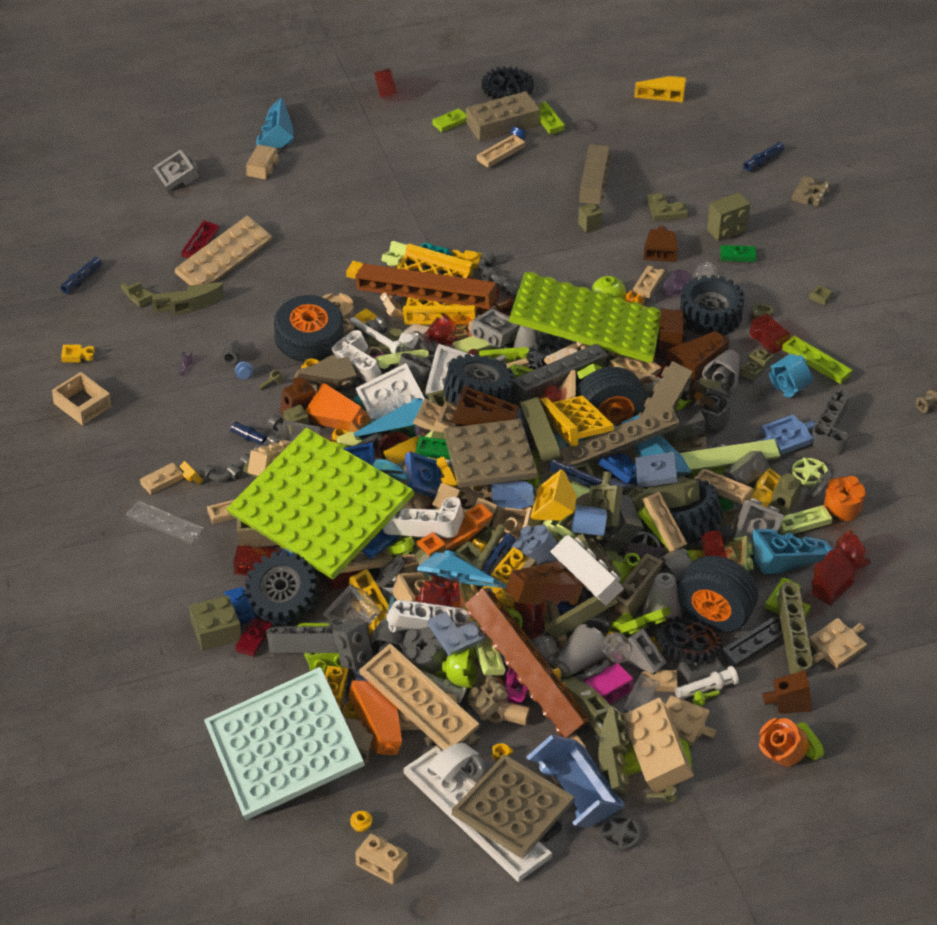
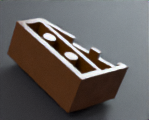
M661 309L658 359H666L668 349L685 343L682 342L685 341L686 330H683L686 327V318H683V310Z
M714 331L670 348L666 353L665 366L669 367L673 361L693 371L691 379L697 381L702 377L704 367L709 362L729 350L730 339Z
M464 386L456 404L452 423L468 426L515 420L519 406Z
M555 561L512 571L505 592L517 603L541 604L544 600L552 601L553 604H559L560 601H570L571 605H577L584 584L566 569L562 563Z

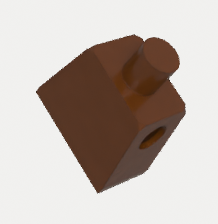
M665 226L651 229L644 245L643 260L677 262L678 246L675 232L667 230Z
M296 377L293 379L292 385L282 390L280 413L283 416L284 410L301 405L304 410L307 409L316 394L315 389L307 380L302 377Z
M806 670L774 679V691L762 693L764 705L776 703L778 713L780 714L812 711L810 685Z

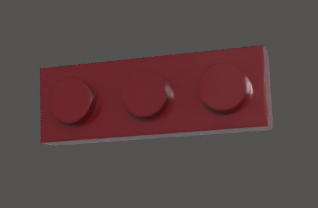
M203 220L181 251V257L188 259L212 242L219 231V225Z

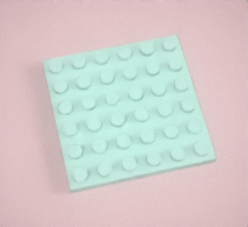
M321 667L204 720L245 820L365 766Z

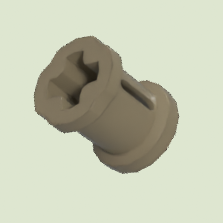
M929 390L925 396L918 397L915 402L918 410L926 413L930 407L936 406L937 392Z

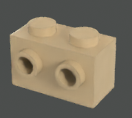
M370 834L356 851V865L393 885L408 867V853L402 848L388 843L382 837Z

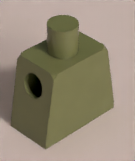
M784 474L774 489L771 506L779 509L780 514L785 516L792 514L801 496V481L792 474Z

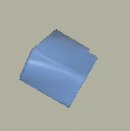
M524 480L491 484L492 501L498 507L521 509L534 505L533 487Z
M575 504L576 509L572 515L571 522L572 532L604 536L607 518L606 509Z

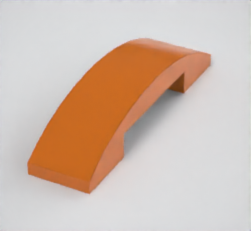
M479 503L465 512V518L457 535L451 538H440L432 532L417 541V545L429 556L436 552L444 553L445 550L451 551L471 539L493 518V514L484 505Z

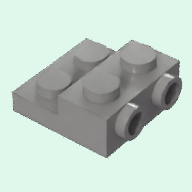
M181 149L153 167L168 191L181 182L186 186L199 177L197 172L200 171L196 164L192 163L193 160L189 154H184Z
M492 308L472 321L470 333L475 338L486 340L491 346L502 347L510 342L511 335L518 332L520 325L508 322L509 316Z
M753 498L750 501L744 500L733 537L747 536L749 542L753 544L754 529H773L778 533L784 515L780 514L779 509L773 506H768V508L761 506L762 502Z

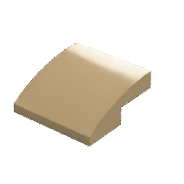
M425 398L413 424L428 430L444 432V428H452L457 424L452 423L456 407L446 401L441 407Z

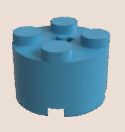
M789 354L770 367L772 368V371L769 372L771 383L777 391L782 390L784 392L782 395L785 397L794 396L809 386L814 380L806 365V359L802 355Z

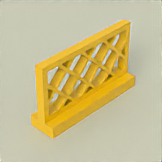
M409 243L405 248L406 253L397 267L406 270L418 268L420 272L438 274L437 271L443 270L448 272L443 275H460L463 278L470 279L474 274L473 263ZM410 260L415 262V264L407 266L406 262ZM426 265L432 268L423 271L421 267Z
M410 297L407 298L406 306L403 307L405 325H413L414 323L420 325L469 324L476 318L478 309L475 305L449 303L441 305L440 302L427 300L428 303L423 305L422 302L426 300Z
M584 396L553 403L548 398L540 399L549 425L571 447L577 446L578 439L614 430V425Z

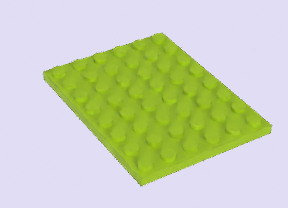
M524 272L508 322L590 346L597 344L603 350L652 364L660 328L661 311L654 307H644L637 302H627L620 297H610L603 292H593L586 287L579 288L569 282L562 283L552 277L545 278L538 276L534 272Z
M306 427L226 510L229 514L290 553L298 554L300 559L302 557L305 558L308 564L334 580L415 493L413 489L379 469H375L372 465Z

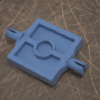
M790 415L761 426V432L766 438L758 441L775 439L779 453L783 455L813 444L814 438L808 430L813 429L816 422L812 420L804 424L794 415Z

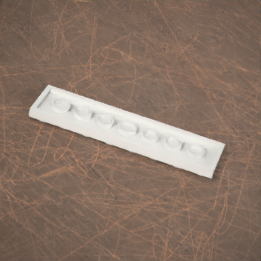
M437 746L404 768V774L518 882L552 858V853L542 843L538 842L521 859L452 816V809L473 788L476 782L471 780L462 769L457 772L450 783H447L430 770L428 766L442 752Z

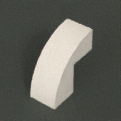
M456 743L442 751L428 768L447 783H450L461 767L465 770V765L472 755L480 754L465 743Z

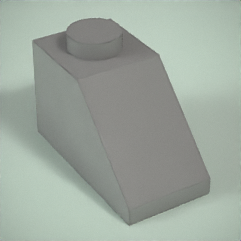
M644 629L631 635L617 646L628 664L650 673L656 672L667 663Z

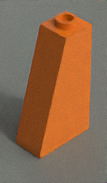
M322 383L305 410L313 424L352 432L362 429L370 420L368 414L359 405L325 383Z
M353 680L348 697L360 721H362V726L367 728L366 732L374 735L371 744L376 754L397 755L402 743L397 707L369 681Z

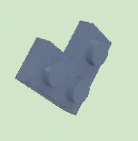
M447 612L432 617L427 622L448 656L484 642L485 639L484 634L475 621L457 628Z

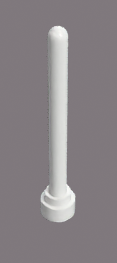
M350 318L352 325L388 346L392 354L406 352L407 347L401 341H392L358 319Z

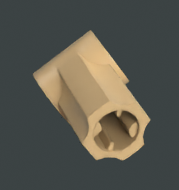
M507 698L500 699L497 702L500 707L488 718L493 723H501L505 720L527 725L530 707L510 703Z

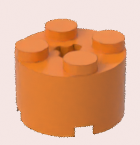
M855 476L830 479L824 500V506L830 516L834 515L840 521H851L859 517L863 510L865 488Z
M771 719L760 731L759 747L761 751L779 765L791 767L798 763L809 750L810 745L806 733L789 719Z

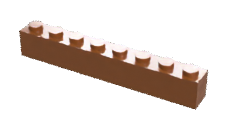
M363 264L355 275L357 290L382 294L386 292L389 295L449 304L475 305L476 308L490 309L497 299L496 282L371 264Z
M482 588L465 603V606L468 608V614L477 620L480 624V630L490 637L495 650L502 653L507 666L514 669L518 675L517 679L524 686L526 685L530 691L531 698L541 705L543 714L553 721L556 725V731L565 738L572 736L591 721L491 588Z

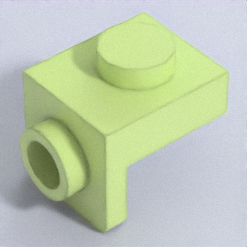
M392 241L390 251L382 255L381 261L387 262L389 266L396 267L406 253L405 248L407 244Z

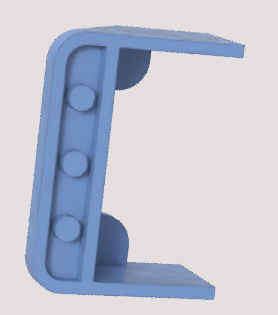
M550 735L527 756L529 761L540 764L539 769L544 775L555 777L563 789L575 797L574 804L578 808L575 811L576 817L573 821L575 826L590 828L605 820L608 816L616 814L624 807L622 799L611 789L609 781L600 772L591 756L577 740Z

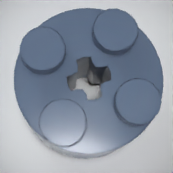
M546 525L524 527L520 532L521 535L512 545V548L515 547L523 552V556L536 560L538 565L551 563L556 560L550 551L558 544V541Z

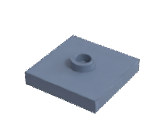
M674 452L635 458L638 488L678 482Z

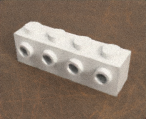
M567 535L550 552L591 593L607 606L624 589L619 583L621 579L615 572L611 571L609 573L607 571L609 569L602 560L597 562L595 560L597 556L589 548L585 551L583 549L585 545L578 538L573 540Z

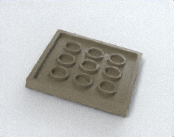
M521 419L444 428V437L458 488L537 478L536 466Z
M504 754L452 809V816L523 859L574 803L575 797Z

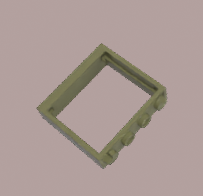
M583 533L575 537L585 545L583 548L585 551L589 548L597 556L592 543ZM594 596L553 621L550 619L544 602L539 606L536 605L537 608L534 611L538 618L543 621L541 627L545 634L549 633L554 639H557L618 603V600L615 597L605 606Z

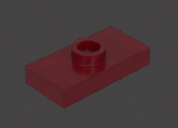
M253 618L237 642L235 651L254 657L267 637L266 631L272 628V624Z

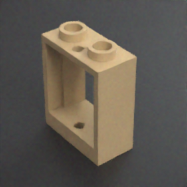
M82 372L52 390L54 404L82 426L112 407L110 393ZM83 390L92 398L77 407L68 399Z

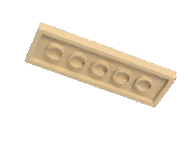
M247 215L176 267L175 273L189 285L216 283L271 242L273 236Z
M391 644L386 646L360 669V674L443 750L456 743H462L479 728V723Z

